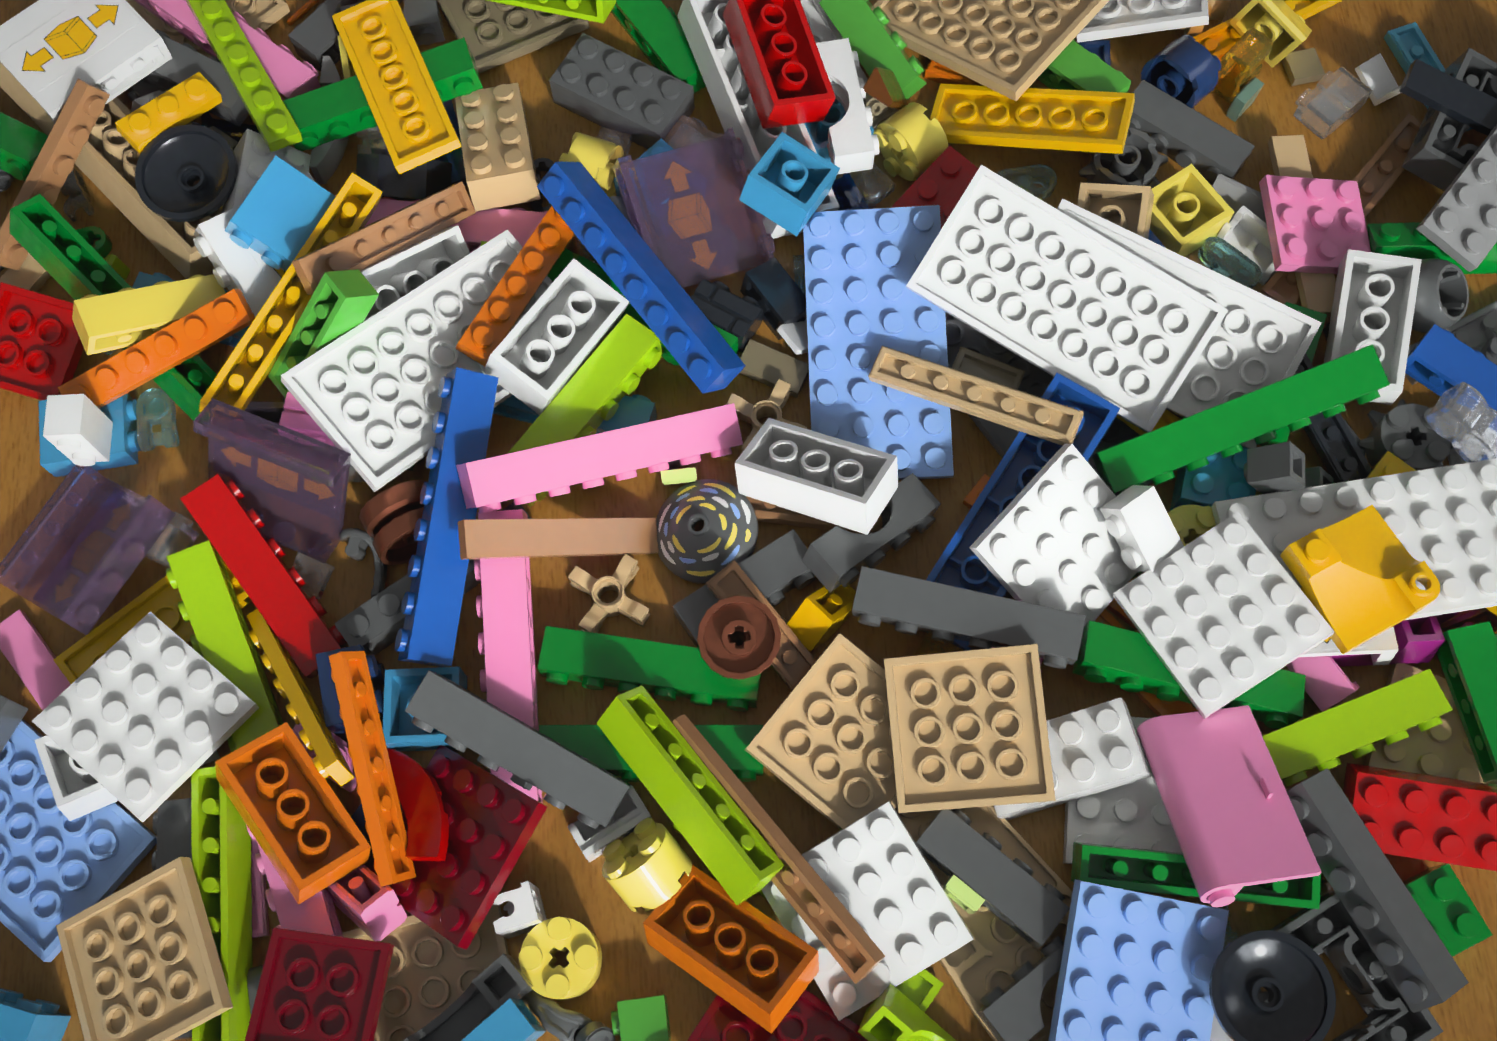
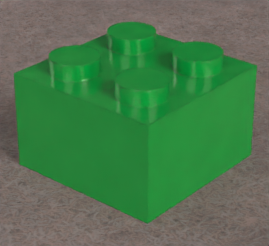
M1445 863L1427 868L1403 881L1452 957L1493 935L1449 864Z

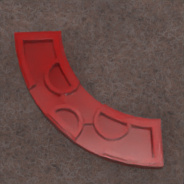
M387 748L398 799L405 812L408 825V843L405 857L413 861H445L449 839L448 814L444 812L441 789L430 772L425 770L418 762L406 754Z

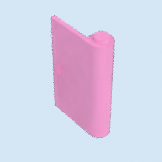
M1249 705L1219 709L1205 719L1199 711L1158 716L1148 719L1138 726L1137 735L1197 893L1203 903H1211L1212 907H1222L1232 903L1235 900V895L1243 886L1320 875L1321 869Z

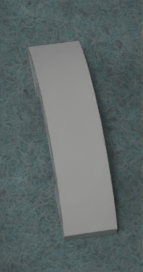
M323 56L321 87L341 81L330 56ZM349 135L312 149L310 169L318 184H326L338 168L345 153Z

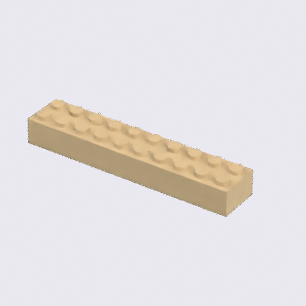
M0 62V87L49 136L54 126L53 121L40 104ZM117 97L105 104L104 110L98 117L75 165L185 279L198 274L206 276L213 273L215 267L208 256L203 257L194 244L193 239L196 238L194 232L199 224L222 214L223 205L214 213L190 222L170 221L152 212L141 200L135 184V169L141 153H138L117 131L115 122L130 114L131 111ZM199 180L195 181L192 187L198 184Z

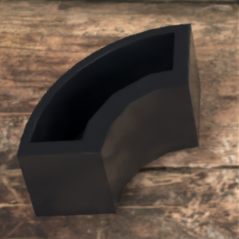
M371 148V154H357L356 175L383 191L381 197L411 201L421 200L451 185L452 163L439 161V157L399 174L388 149Z

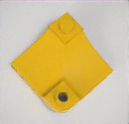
M1373 505L1323 529L1319 528L1288 545L1280 554L1284 563L1302 586L1300 589L1335 631L1330 638L1343 655L1422 610L1434 601L1440 593V583L1436 575L1425 561H1417L1409 554ZM1415 581L1420 582L1425 587V590L1419 589Z

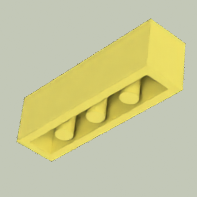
M198 274L185 280L174 282L160 281L152 286L137 289L131 287L123 288L115 293L105 295L90 294L81 299L74 300L72 320L86 354L91 355L130 347L225 294V290L219 285L214 274L207 276Z

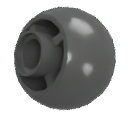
M1440 258L1422 259L1412 330L1427 333L1434 324L1446 330L1456 324L1467 310L1469 302L1467 280L1462 270L1450 261Z

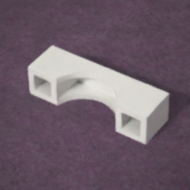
M849 38L818 42L816 45L835 97L846 111L845 116L838 123L831 126L828 131L827 148L830 161L840 168L838 174L873 169L874 156L879 155V141L876 134L871 135L870 127L873 124L870 106L865 107L863 101L866 98V92L863 89L865 85L864 79H858L857 71H859L858 53L851 50Z

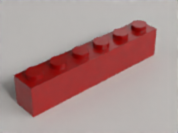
M217 474L180 499L304 676L312 679L318 675L316 654L344 648L343 645L347 642L337 627L333 625L330 628L322 617L327 611L315 595L309 598L302 589V586L307 583L295 566L288 569L281 557L286 555L277 540L274 537L268 540L261 531L265 523L254 508L247 511L240 499L245 497L236 482L233 479L226 481Z

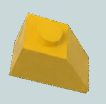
M842 585L831 592L825 586L806 597L788 621V627L811 652L826 642L853 615L852 607L856 591L850 586L844 588Z

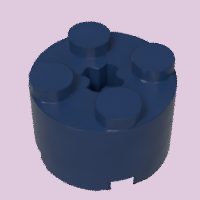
M1183 35L1170 42L1144 65L1141 72V81L1145 80L1178 101L1193 108L1216 87L1218 72L1221 70V62L1217 56L1212 55L1202 44L1195 41L1192 36Z

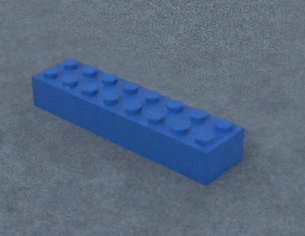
M1056 373L1041 398L1084 412L1083 419L1072 444L1085 460L1089 462L1113 424L1120 408L1063 375ZM1019 432L926 580L1005 597L1008 591L969 547L1055 455L1062 445ZM954 639V643H945L958 652L972 650V648L968 647V641Z

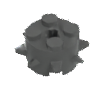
M1129 128L1123 154L1090 152L1092 155L1090 164L1080 169L1079 175L1087 178L1086 183L1151 186V188H1154L1160 184L1155 177L1157 170L1168 162V157L1158 154L1155 149V140L1147 133L1135 128Z
M1403 399L1399 400L1398 406L1394 407L1387 414L1371 410L1367 415L1373 429L1365 439L1359 440L1358 443L1359 446L1365 447L1366 456L1371 466L1376 465L1381 457L1389 451L1415 470L1443 467L1442 461L1450 454V449L1456 448V443L1451 441L1452 436L1448 424L1445 422L1444 413L1434 407L1428 408L1427 406L1413 403L1406 404Z

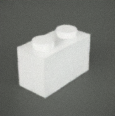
M85 394L47 395L43 436L76 465L92 466L95 465V462L109 461L113 422Z
M1132 485L1100 507L1106 519L1105 526L1109 533L1115 537L1121 549L1122 560L1131 570L1142 572L1150 570L1153 573L1161 561L1184 547L1154 486Z

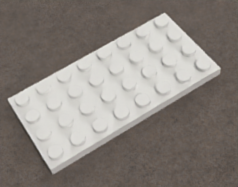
M983 165L976 172L906 285L907 289L1053 377L1056 373H1059L1120 408L1118 416L1146 433L1153 430L1228 312L1226 308Z
M1061 200L1057 208L1059 211L1228 310L1166 408L1167 410L1187 418L1295 374L1322 322L1067 200ZM1254 439L1241 444L1248 449L1256 448Z
M508 229L281 375V382L374 492L427 456L430 447H434L436 433L432 432V423L435 413L441 409L442 398L438 397L441 378L456 367L483 373L484 366L455 348L523 248ZM548 276L516 324L553 283ZM497 384L494 407L512 395L499 384Z
M1497 458L1216 501L1211 507L1216 525L1239 511L1299 588H1301L1300 583L1280 557L1285 548L1319 528L1323 529L1373 505L1409 554L1417 561H1425L1440 583L1438 597L1425 608L1405 620L1497 606ZM1415 581L1419 589L1425 590V587L1420 582Z

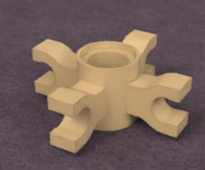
M778 379L769 400L759 401L755 405L732 393L726 405L734 403L738 420L751 424V433L745 440L741 448L742 451L745 450L763 426L758 422L760 418L770 417L807 429V427L782 418V408L791 395V392H789L791 384Z
M625 554L613 576H604L599 579L594 578L578 566L574 567L568 576V579L571 580L570 584L591 595L594 600L593 606L578 625L582 628L581 631L598 633L606 617H614L619 614H623L636 624L644 627L651 616L648 613L649 608L628 598L625 594V588L640 569L637 566V560ZM613 590L619 593L617 599L611 603H604L600 600L602 594L606 591Z

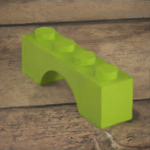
M891 983L866 1009L858 1030L868 1041H956Z

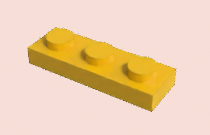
M197 72L115 122L116 129L138 153H141L157 135L170 128L188 124L222 103V97L214 86L200 72Z

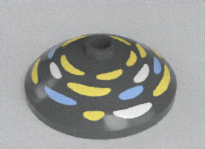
M701 479L683 485L666 499L656 518L658 555L660 559L676 576L696 584H705L732 561L735 560L739 564L750 557L754 552L758 539V520L752 504L745 495L739 494L736 487L720 480ZM698 521H704V528L701 531H695L694 529Z

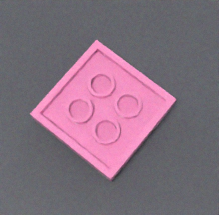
M1265 175L1259 182L1275 271L1338 274L1339 264L1348 249L1371 252L1357 181Z

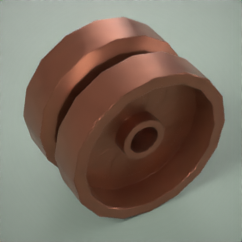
M413 480L394 485L377 494L361 509L359 518L368 535L374 538L373 546L383 564H404L410 561L412 555H416L418 541L414 540V529L419 518L422 519L424 504L420 503V494L423 484L428 481Z
M736 595L719 600L706 611L699 624L697 643L701 657L711 670L725 678L746 679L759 675L772 664L779 652L781 632L777 618L767 605L753 597ZM736 631H740L745 635V642L740 646L735 645V642L732 643L731 635Z

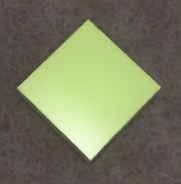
M696 467L661 471L662 483L664 485L696 482Z
M955 875L951 876L943 886L948 897L968 914L975 913L985 901V899Z

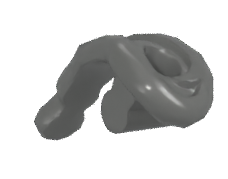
M359 528L342 530L339 534L340 540L342 542H349L345 547V553L356 561L364 560L368 546L373 553L375 574L371 591L372 598L385 589L387 564H383L373 546L374 538L370 537L366 531Z
M533 989L521 999L525 1004H528L530 1011L539 1018L543 1028L557 1037L559 1041H575L579 1031L586 1024L593 1022L589 1017L580 1012L560 1007L555 1001L545 998Z

